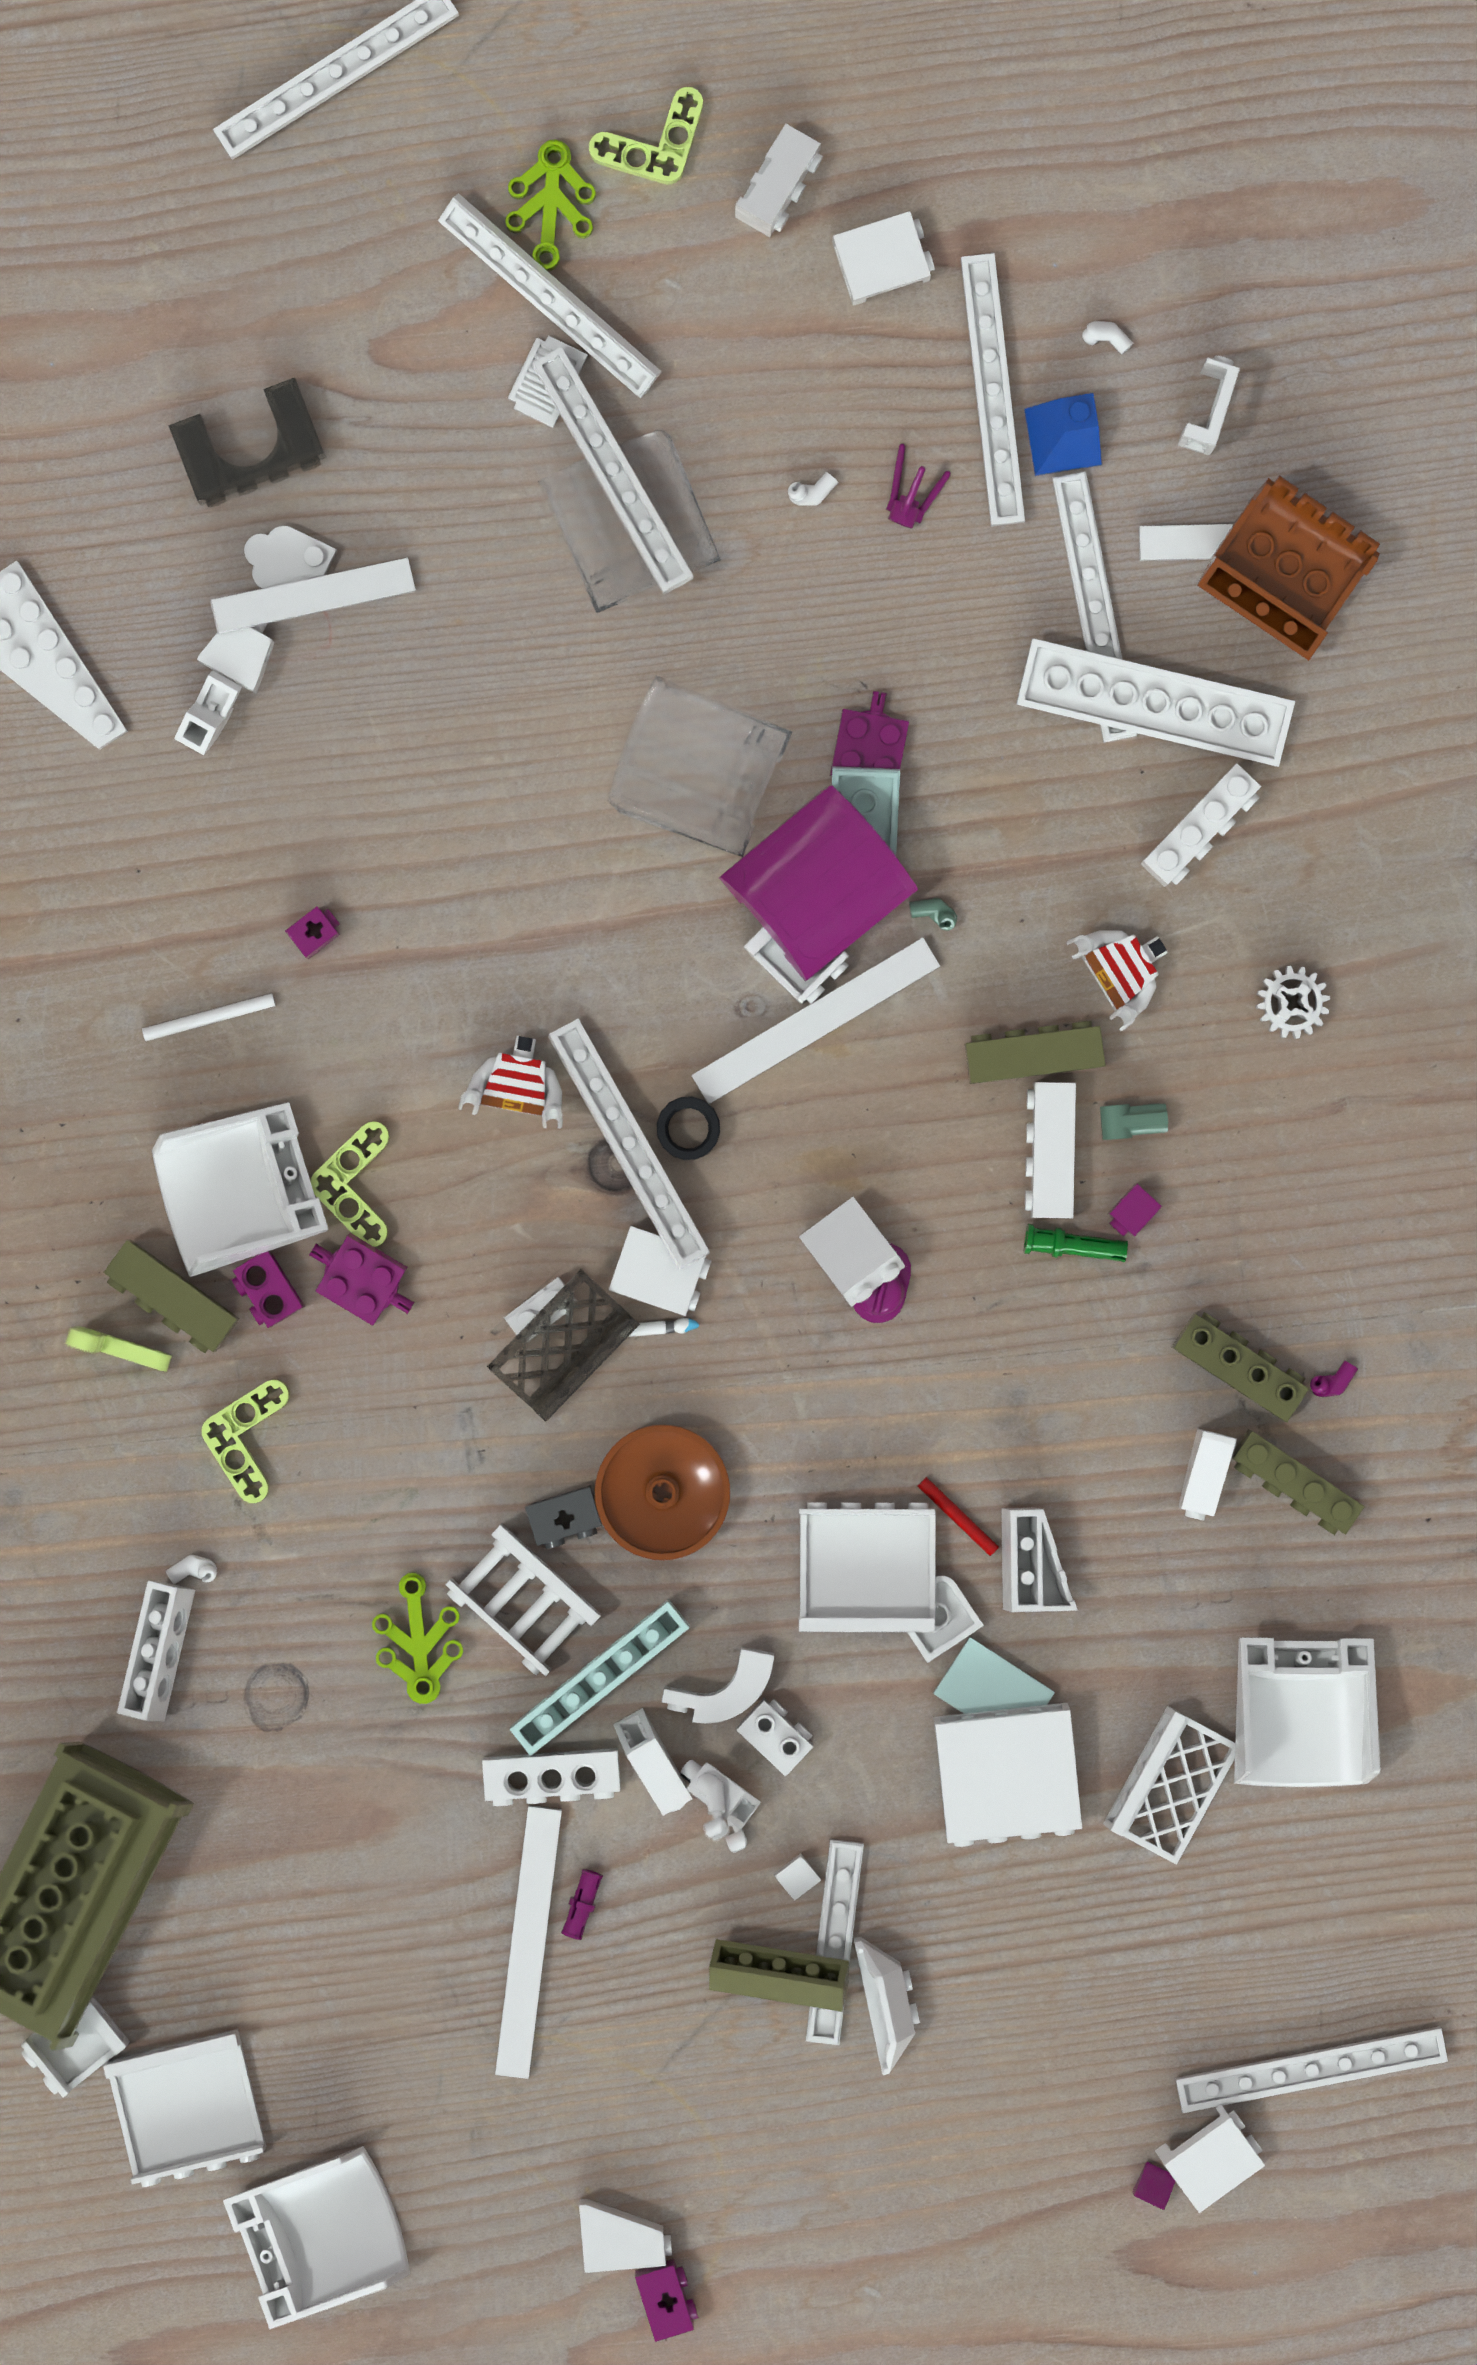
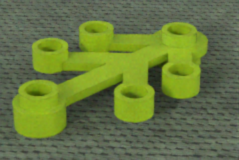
M560 140L545 142L538 151V162L522 176L513 178L508 184L510 196L520 200L527 196L528 187L546 174L545 187L517 211L508 213L505 223L510 232L519 233L525 228L526 221L543 208L541 243L534 248L532 257L547 271L555 269L560 261L559 251L554 245L557 208L572 224L573 232L578 238H587L593 231L591 220L582 216L559 189L561 175L575 190L576 199L580 204L589 205L596 197L594 187L589 183H585L570 165V149ZM552 152H557L561 155V159L557 163H551L548 160V156ZM516 183H521L525 186L524 191L520 194L512 191V187ZM584 188L592 192L591 197L588 199H582L579 196V192ZM517 216L522 219L519 227H512L509 224L512 217ZM586 222L589 225L588 231L585 233L578 232L576 229L577 224ZM543 253H550L553 259L550 263L544 264L540 261V256Z
M410 1572L401 1578L399 1591L407 1599L411 1637L393 1624L392 1618L384 1613L375 1616L372 1621V1628L378 1634H385L409 1653L414 1659L415 1671L397 1659L395 1651L390 1647H383L377 1652L376 1662L382 1668L391 1669L407 1682V1693L414 1702L428 1704L434 1701L440 1693L439 1678L454 1660H458L462 1656L464 1648L458 1640L452 1639L447 1641L443 1647V1654L430 1669H428L427 1655L448 1628L458 1623L460 1613L453 1606L444 1607L439 1614L438 1621L425 1636L421 1596L426 1591V1581L421 1574ZM410 1580L418 1583L419 1588L415 1593H410L406 1589V1583ZM447 1610L453 1611L456 1615L455 1621L451 1623L446 1622L443 1618L444 1612ZM377 1619H387L389 1623L386 1630L378 1629L376 1626ZM456 1644L460 1649L459 1654L450 1656L447 1653L448 1645ZM384 1651H388L392 1655V1661L388 1664L380 1660V1654ZM421 1681L427 1682L430 1686L429 1692L420 1693L417 1689V1684Z

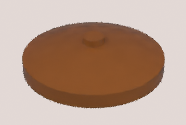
M651 1425L627 1434L609 1450L597 1474L595 1502L604 1528L621 1547L643 1558L673 1560L698 1551L719 1531L728 1512L730 1483L721 1457L713 1446L700 1435L679 1426Z

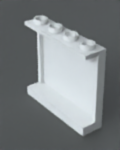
M813 1502L807 1503V1509H799V1632L936 1633V1510L929 1509V1503H908V1509H895V1503H875L874 1509H861V1503H841V1509H827V1503Z
M1068 1703L933 1717L947 1843H954V1846L965 1847L973 1845L974 1840L987 1839L989 1843H1001L1007 1841V1837L1021 1836L1022 1839H1036L1041 1837V1833L1054 1832L1057 1836L1074 1834L1076 1829H1082L1071 1712Z
M238 2029L111 2059L103 2065L106 2079H110L133 2174L131 2178L132 2185L141 2183L142 2187L153 2186L162 2182L161 2177L174 2175L175 2179H181L193 2175L194 2169L207 2167V2171H214L226 2167L227 2161L240 2159V2163H247L259 2159V2154L264 2153L267 2146Z

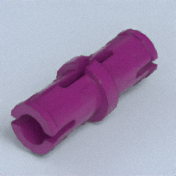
M588 1869L582 1870L575 1895L570 1897L568 1903L571 1906L561 1934L576 1940H582L590 1912H594L596 1906L593 1903L603 1878L602 1874Z

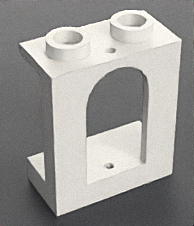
M1214 356V359L1207 358L1200 374L1221 380L1207 426L1203 428L1187 423L1180 435L1177 446L1210 455L1215 448L1240 370L1239 367L1233 366V360L1222 356Z

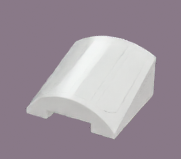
M289 1102L165 1133L158 1137L152 1149L158 1183L177 1247L190 1277L328 1231L319 1197L315 1198L297 1136L299 1132Z
M1274 1638L1239 1639L1235 1784L1271 1787L1368 1784L1380 1773L1374 1639L1340 1638L1338 1641H1274Z
M364 2146L223 2200L234 2232H241L263 2295L259 2296L258 2299L269 2329L385 2289L410 2275L406 2247L394 2206L384 2182Z

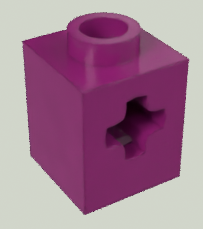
M316 906L285 930V932L305 958L309 959L340 935L335 929L340 923L328 908L322 912ZM311 923L317 926L323 925L320 930L322 936L319 939L314 936L308 938L307 934L311 931L308 926Z
M1134 1184L1107 1213L1113 1218L1109 1224L1123 1237L1127 1233L1131 1236H1136L1162 1206L1138 1184Z

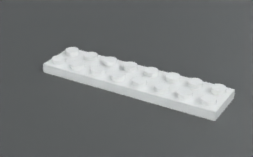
M1032 638L1016 704L1279 767L1295 701Z

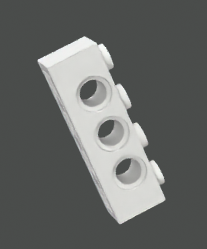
M147 1582L117 1710L118 1714L144 1721L165 1722L195 1594L194 1589L167 1582Z
M618 1748L535 1753L531 1756L529 1754L483 1757L482 1760L485 1801H493V1806L513 1805V1799L526 1798L527 1804L547 1802V1797L560 1796V1801L580 1800V1794H594V1799H608L614 1797V1792H620L621 1790ZM581 1767L591 1768L595 1773L594 1781L589 1784L579 1782L576 1777L577 1770ZM548 1769H555L560 1773L562 1780L556 1786H548L544 1783L542 1774ZM516 1771L524 1773L528 1779V1784L521 1789L512 1787L509 1783L511 1773Z

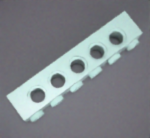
M667 1599L512 1724L509 1730L529 1755H533L688 1630L690 1627L689 1623L672 1602Z

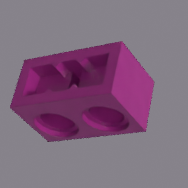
M271 1250L258 1254L232 1270L236 1276L232 1279V1282L242 1297L246 1294L254 1305L249 1310L259 1325L265 1323L267 1328H270L305 1307ZM254 1266L262 1267L266 1273L264 1283L259 1286L253 1285L248 1278V1273ZM271 1295H278L283 1300L284 1307L279 1314H272L266 1308V1301Z

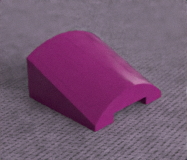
M832 785L816 794L719 877L738 902L744 903L785 952L784 957L804 981L811 978L918 890L903 865L879 834Z

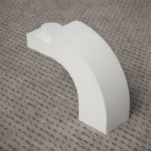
M741 1646L736 1672L726 1686L711 1693H698L664 1686L662 1702L668 1703L667 1709L687 1713L688 1708H693L692 1722L717 1723L731 1719L747 1710L762 1694L770 1678L775 1655L772 1652Z

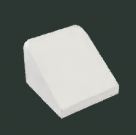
M801 1853L774 1873L776 1879L794 1901L821 1881L820 1877Z

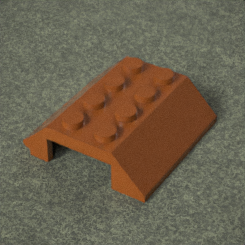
M1279 475L1275 481L1268 478L1250 499L1213 554L1197 586L1309 661L1328 634L1325 630L1363 575L1367 576L1378 561L1380 553L1376 550L1380 543L1361 530L1356 536H1353L1351 533L1355 528L1354 525L1333 511L1328 517H1325L1323 514L1327 509L1326 506L1305 492L1300 498H1297L1295 495L1299 488Z

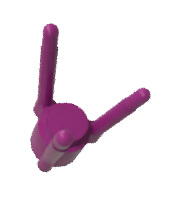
M900 444L891 496L886 510L890 511L889 520L913 529L915 522L921 523L924 513L939 494L951 473L946 471L918 509L920 502L914 500L925 473V467L920 466L908 495H901L898 501L906 448L905 444Z

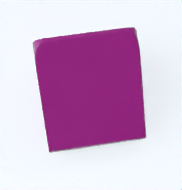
M1146 2161L1132 2192L1135 2197L1165 2210L1176 2181L1168 2171Z

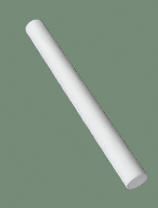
M273 993L142 1028L145 1041L274 1007L276 1004Z

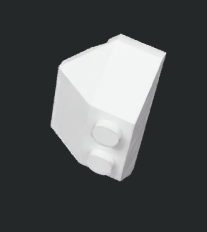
M855 1937L854 1942L882 2075H886L891 2072L914 2037V2024L920 2023L916 2003L909 2004L906 1991L913 1990L909 1970L902 1971L900 1962L862 1937Z

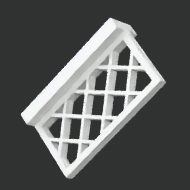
M1167 1706L1103 1824L1112 1832L1124 1836L1177 1865L1235 1759V1742ZM1186 1725L1197 1730L1200 1743L1183 1748L1180 1736ZM1203 1734L1213 1739L1205 1741ZM1222 1743L1229 1747L1223 1760L1211 1764L1208 1746ZM1175 1745H1177L1178 1750L1173 1751ZM1202 1749L1206 1766L1189 1771L1185 1754ZM1180 1756L1184 1773L1167 1778L1164 1770L1166 1761ZM1218 1768L1216 1774H1214L1213 1769ZM1208 1771L1211 1780L1208 1789L1195 1793L1191 1776ZM1160 1774L1162 1780L1156 1781ZM1186 1778L1190 1795L1173 1800L1168 1784ZM1164 1786L1168 1802L1150 1807L1147 1796L1151 1789ZM1202 1798L1198 1805L1197 1799ZM1192 1801L1195 1810L1192 1818L1179 1823L1175 1806ZM1144 1804L1145 1809L1140 1811L1142 1805ZM1170 1808L1174 1825L1157 1830L1152 1813ZM1147 1815L1152 1832L1138 1836L1129 1831L1136 1818ZM1186 1827L1185 1831L1182 1834L1181 1828ZM1176 1830L1178 1843L1171 1854L1162 1849L1158 1836ZM1154 1838L1155 1845L1147 1841V1839Z

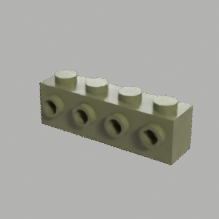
M1092 1021L1072 1023V1030L1059 1031L1058 1025L1038 1027L1039 1034L1025 1035V1029L1006 1031L1005 1038L992 1040L991 1034L971 1036L972 1042L964 1044L969 1084L1105 1067L1101 1027H1092Z
M131 1239L126 1240L103 1272L110 1277L107 1281L110 1286L122 1294L126 1290L137 1297L134 1303L150 1314L153 1309L164 1316L161 1322L174 1332L179 1333L182 1329L192 1337L189 1342L203 1353H206L208 1349L216 1352L240 1319Z
M1204 1312L1201 1317L1193 1314L1171 1348L1282 1421L1288 1422L1309 1390L1308 1387L1303 1385L1305 1378L1290 1368L1283 1372L1274 1366L1277 1359L1261 1349L1258 1354L1254 1353L1246 1347L1249 1343L1248 1340L1234 1331L1227 1335L1218 1329L1221 1323Z
M1247 1430L1233 1451L1231 1458L1237 1462L1234 1466L1236 1470L1250 1479L1253 1474L1257 1475L1265 1481L1262 1487L1278 1498L1281 1493H1284L1293 1499L1290 1504L1291 1507L1306 1517L1309 1512H1312L1321 1518L1318 1525L1333 1535L1338 1530L1347 1534L1365 1507L1252 1430Z
M715 1940L709 1965V1990L843 2011L849 1984L848 1960L726 1940Z

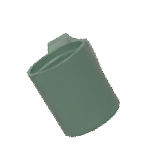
M1130 1104L1100 1107L1102 1140L1133 1138L1132 1135L1168 1132L1166 1104H1145L1143 1106L1131 1107Z

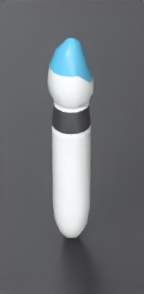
M680 1318L676 1321L630 1323L619 1326L616 1329V1333L625 1337L675 1332L682 1334L698 1328L699 1323L690 1318Z

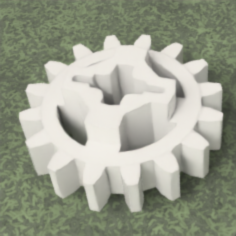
M1287 966L1285 975H1282L1279 970L1273 971L1274 981L1267 978L1262 981L1267 990L1257 991V995L1264 998V1001L1256 1005V1009L1265 1011V1014L1260 1018L1261 1022L1270 1020L1272 1023L1268 1031L1273 1032L1280 1028L1281 1038H1286L1289 1031H1292L1294 1039H1299L1302 1029L1306 1034L1311 1035L1313 1034L1312 1024L1317 1026L1323 1025L1319 1015L1329 1014V1010L1322 1007V1003L1330 1000V996L1321 994V990L1326 987L1325 983L1317 985L1314 982L1317 978V973L1307 977L1305 976V967H1300L1297 973H1294L1292 966ZM1286 980L1301 981L1296 988L1291 989L1280 984ZM1310 991L1313 992L1315 998L1314 1010L1308 1003ZM1272 995L1277 999L1278 1011L1275 1015L1271 1008ZM1285 995L1288 997L1298 995L1297 1003L1301 1009L1293 1008L1288 1010L1289 1002L1285 999ZM1292 1016H1299L1305 1020L1304 1023L1299 1025L1285 1024Z

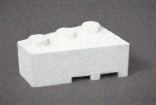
M785 124L766 154L765 161L758 173L755 172L750 180L751 185L743 198L740 197L735 204V218L768 237H771L774 230L780 232L790 215L785 211L791 200L797 203L806 188V185L802 183L808 171L814 174L823 158L819 154L821 143Z
M1035 1507L1001 1508L1003 1610L1009 1612L1078 1611L1067 1584L1065 1571L1062 1569L1056 1552L1057 1548L1044 1509Z

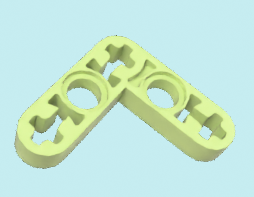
M684 87L675 93L659 147L609 132H600L595 134L589 142L591 158L599 165L662 184L671 185L676 183L684 173L702 113L703 99L701 94L693 87ZM687 95L692 96L693 103L697 104L696 108L690 107L687 115V120H693V124H689L682 119H673L674 115L681 118L683 105L679 103V100H686ZM675 127L684 128L688 133L686 142L680 145L672 143L668 137L670 130ZM606 140L609 141V147L619 151V144L626 145L621 153V163L615 162L617 154L606 152L604 157L599 156V150L595 148L596 144L602 145L603 141ZM638 149L644 152L646 161L642 166L633 167L629 165L626 158L631 150ZM651 154L658 155L656 162L660 164H666L668 160H673L674 167L678 169L677 172L672 171L669 176L663 175V169L658 166H653L654 172L647 171L651 165Z
M374 1121L363 1125L313 1174L310 1182L314 1195L317 1198L319 1197V1200L353 1235L376 1247L383 1244L387 1239L388 1227L373 1209L348 1185L389 1143L390 1135L386 1126ZM369 1128L373 1131L379 1128L383 1132L380 1135L382 1142L380 1145L371 1143L366 1148L371 1154L366 1158L363 1151L353 1145V1142L358 1139L360 1144H363L369 1137L366 1131ZM345 1151H355L359 1156V1165L353 1170H346L341 1165L340 1158ZM321 1175L325 1178L331 1175L334 1178L331 1185L337 1192L340 1191L342 1186L347 1190L346 1193L336 1199L333 1205L328 1199L334 1196L328 1190H323L322 1192L318 1190L320 1185L318 1178ZM346 1198H353L358 1203L359 1210L354 1217L347 1218L340 1212V1204ZM365 1210L370 1214V1217L365 1219L369 1225L379 1224L381 1227L378 1231L381 1236L379 1240L374 1238L367 1240L364 1237L367 1230L361 1224H359L357 1229L352 1226V1223L358 1221L363 1216Z
M82 1326L70 1327L65 1343L68 1346L91 1353L103 1352L165 1372L168 1370L172 1357L168 1353Z
M272 1379L263 1383L208 1418L202 1426L204 1441L239 1496L248 1503L262 1501L269 1492V1483L239 1435L288 1403L290 1398L289 1388L280 1380ZM270 1385L274 1389L280 1387L283 1391L279 1396L281 1402L277 1404L273 1400L263 1406L268 1411L262 1414L260 1405L252 1396L257 1393L259 1400L269 1394L267 1388ZM248 1403L254 1407L255 1417L251 1422L244 1423L237 1418L236 1410L240 1404ZM212 1422H215L217 1425L224 1424L226 1430L222 1432L224 1438L228 1442L233 1437L236 1444L226 1447L219 1453L216 1447L223 1444L218 1437L211 1438L209 1436V1432L212 1430L210 1424ZM231 1450H239L244 1454L245 1463L239 1469H232L227 1465L226 1456ZM250 1465L254 1472L249 1473V1477L253 1482L260 1481L262 1483V1487L259 1489L261 1495L258 1497L253 1493L246 1494L245 1489L248 1487V1483L244 1477L239 1482L235 1478V1475L245 1472Z

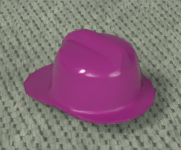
M892 1243L889 1244L906 1267L900 1270L895 1279L890 1282H884L876 1288L867 1300L854 1305L855 1311L861 1318L871 1323H884L892 1320L900 1313L905 1302L911 1277V1264L907 1254L900 1247Z

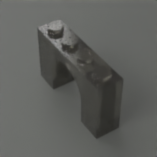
M295 377L263 389L276 421L278 435L271 454L256 465L247 467L235 466L219 457L201 414L168 425L196 499L201 506L207 504L208 508L218 506L227 501L225 496L236 492L239 493V496L256 491L258 489L257 484L267 480H270L271 484L289 478L288 472L301 468L303 472L309 471L321 465L320 460L325 459L326 455Z

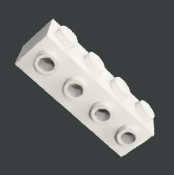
M1235 764L1140 864L1164 887L1171 881L1177 885L1190 871L1186 865L1194 857L1200 861L1213 847L1209 841L1217 833L1224 836L1236 823L1232 817L1240 808L1247 812L1260 798L1256 792L1261 786L1243 768Z

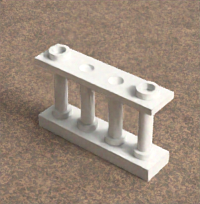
M501 1523L492 1533V1536L496 1539L492 1543L494 1547L460 1584L453 1578L447 1582L446 1586L450 1589L447 1595L460 1607L466 1603L523 1655L525 1659L522 1663L533 1674L537 1675L541 1672L546 1676L551 1670L545 1663L546 1659L578 1624L583 1625L587 1622L592 1626L601 1616V1613ZM510 1554H513L521 1562L517 1566L519 1570L491 1601L483 1607L470 1595V1592L504 1555L508 1557ZM537 1576L545 1584V1587L542 1589L544 1593L508 1630L494 1616L529 1578L533 1580ZM562 1599L571 1607L567 1611L569 1615L534 1653L519 1639L554 1601L558 1602Z

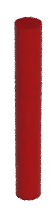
M927 1477L917 1485L989 1556L999 1548L986 1533Z

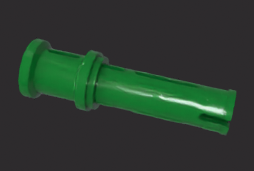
M1027 1224L1024 1254H1030L1031 1251L1049 1253L1054 1258L1067 1254L1121 1262L1126 1261L1128 1241L1073 1235L1065 1233V1230L1056 1227L1055 1230L1034 1228L1033 1224Z

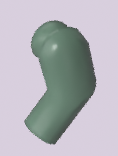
M933 898L909 902L911 918L929 916L945 931L952 930L956 926V912L942 899Z

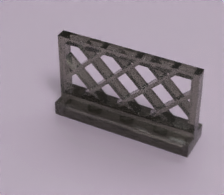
M580 1269L495 1357L487 1368L546 1422L640 1324ZM585 1282L590 1286L589 1299L574 1301V1291ZM610 1305L614 1309L604 1320L595 1321L596 1306ZM589 1307L588 1321L573 1323V1308ZM566 1309L565 1324L550 1325L551 1315L556 1310ZM587 1329V1338L581 1344L572 1345V1331ZM565 1331L564 1346L549 1347L550 1333ZM543 1334L542 1348L527 1350V1340L532 1335ZM564 1353V1362L556 1369H548L549 1355ZM542 1356L541 1370L526 1372V1357ZM519 1358L518 1373L504 1374L500 1370L509 1359ZM541 1378L540 1387L531 1396L526 1394L525 1379Z

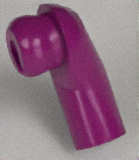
M1344 1360L1335 1375H1317L1313 1377L1310 1382L1311 1390L1316 1396L1322 1398L1341 1395L1353 1379L1358 1368Z

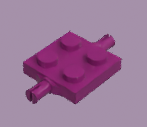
M873 691L870 711L858 712L842 709L832 766L901 768L909 721L894 719L883 713L886 693L881 692L879 705H877L879 692Z
M352 1233L347 1235L342 1246L334 1253L329 1252L316 1243L309 1256L326 1265L324 1277L315 1292L372 1326L376 1323L382 1311L390 1304L408 1314L415 1303L398 1293L400 1280L408 1267Z

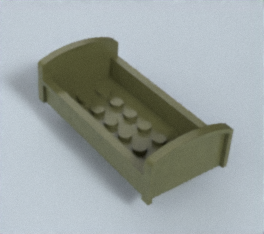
M79 1741L59 1743L54 1754L58 1759L0 1873V2014L51 2041L49 2049L53 2051L74 2045L79 2035L75 2030L181 1818L188 1816L194 1805L192 1801L157 1780Z

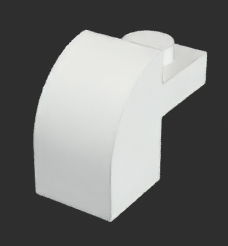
M212 670L196 702L186 712L174 739L204 755L214 744L226 725L242 686Z

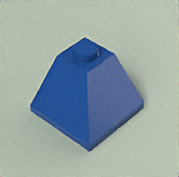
M1093 393L1059 398L1024 409L1035 476L1102 465L1099 425Z

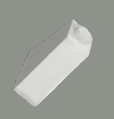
M1197 1428L1178 1505L1179 1508L1186 1510L1185 1516L1204 1521L1206 1515H1215L1235 1447V1438Z
M643 1708L613 1724L627 1758L663 1816L669 1812L681 1809L688 1801L692 1800L685 1781L680 1776L677 1767Z
M587 2198L580 2199L579 2211L585 2273L666 2266V2256H672L671 2235H664L663 2225Z

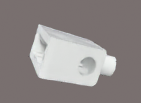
M267 624L221 634L217 632L200 653L197 660L206 667L256 694L269 661L274 641L262 634Z

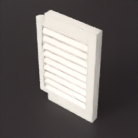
M548 336L546 341L536 338L507 399L516 403L513 408L514 410L553 428L560 413L533 368L532 362L562 346L579 375L588 354Z

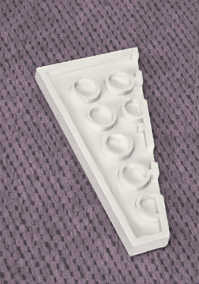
M15 561L1 570L0 670L99 750L127 733L126 727L20 563Z

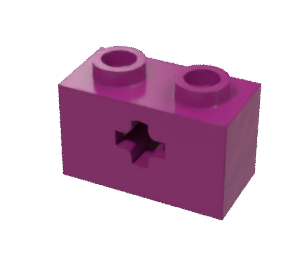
M671 2259L666 2261V2266L636 2270V2283L655 2342L694 2330L693 2320L699 2317L693 2298L687 2300L683 2287L688 2286L683 2266L677 2268L675 2260ZM668 2292L670 2297H675L673 2298V2305L668 2306L666 2301H662L663 2293Z

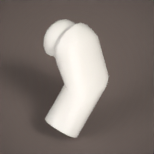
M1090 322L1087 324V329L1082 333L1083 340L1087 344L1095 345L1099 340L1109 341L1121 355L1134 344L1113 322Z
M825 472L815 485L801 484L800 482L792 483L788 488V495L790 500L796 505L816 506L825 499L838 484V481L828 472Z
M189 1555L167 1569L166 1574L174 1585L189 1575L200 1578L202 1582L207 1583L216 1578L217 1567L210 1559Z

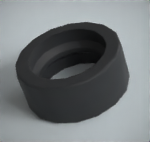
M693 1096L679 1097L669 1102L660 1112L657 1121V1137L662 1147L673 1157L682 1160H697L707 1155L717 1144L720 1135V1121L714 1108L705 1100ZM692 1108L705 1116L708 1122L707 1137L701 1145L695 1148L680 1147L672 1141L669 1135L668 1125L676 1112L682 1109Z

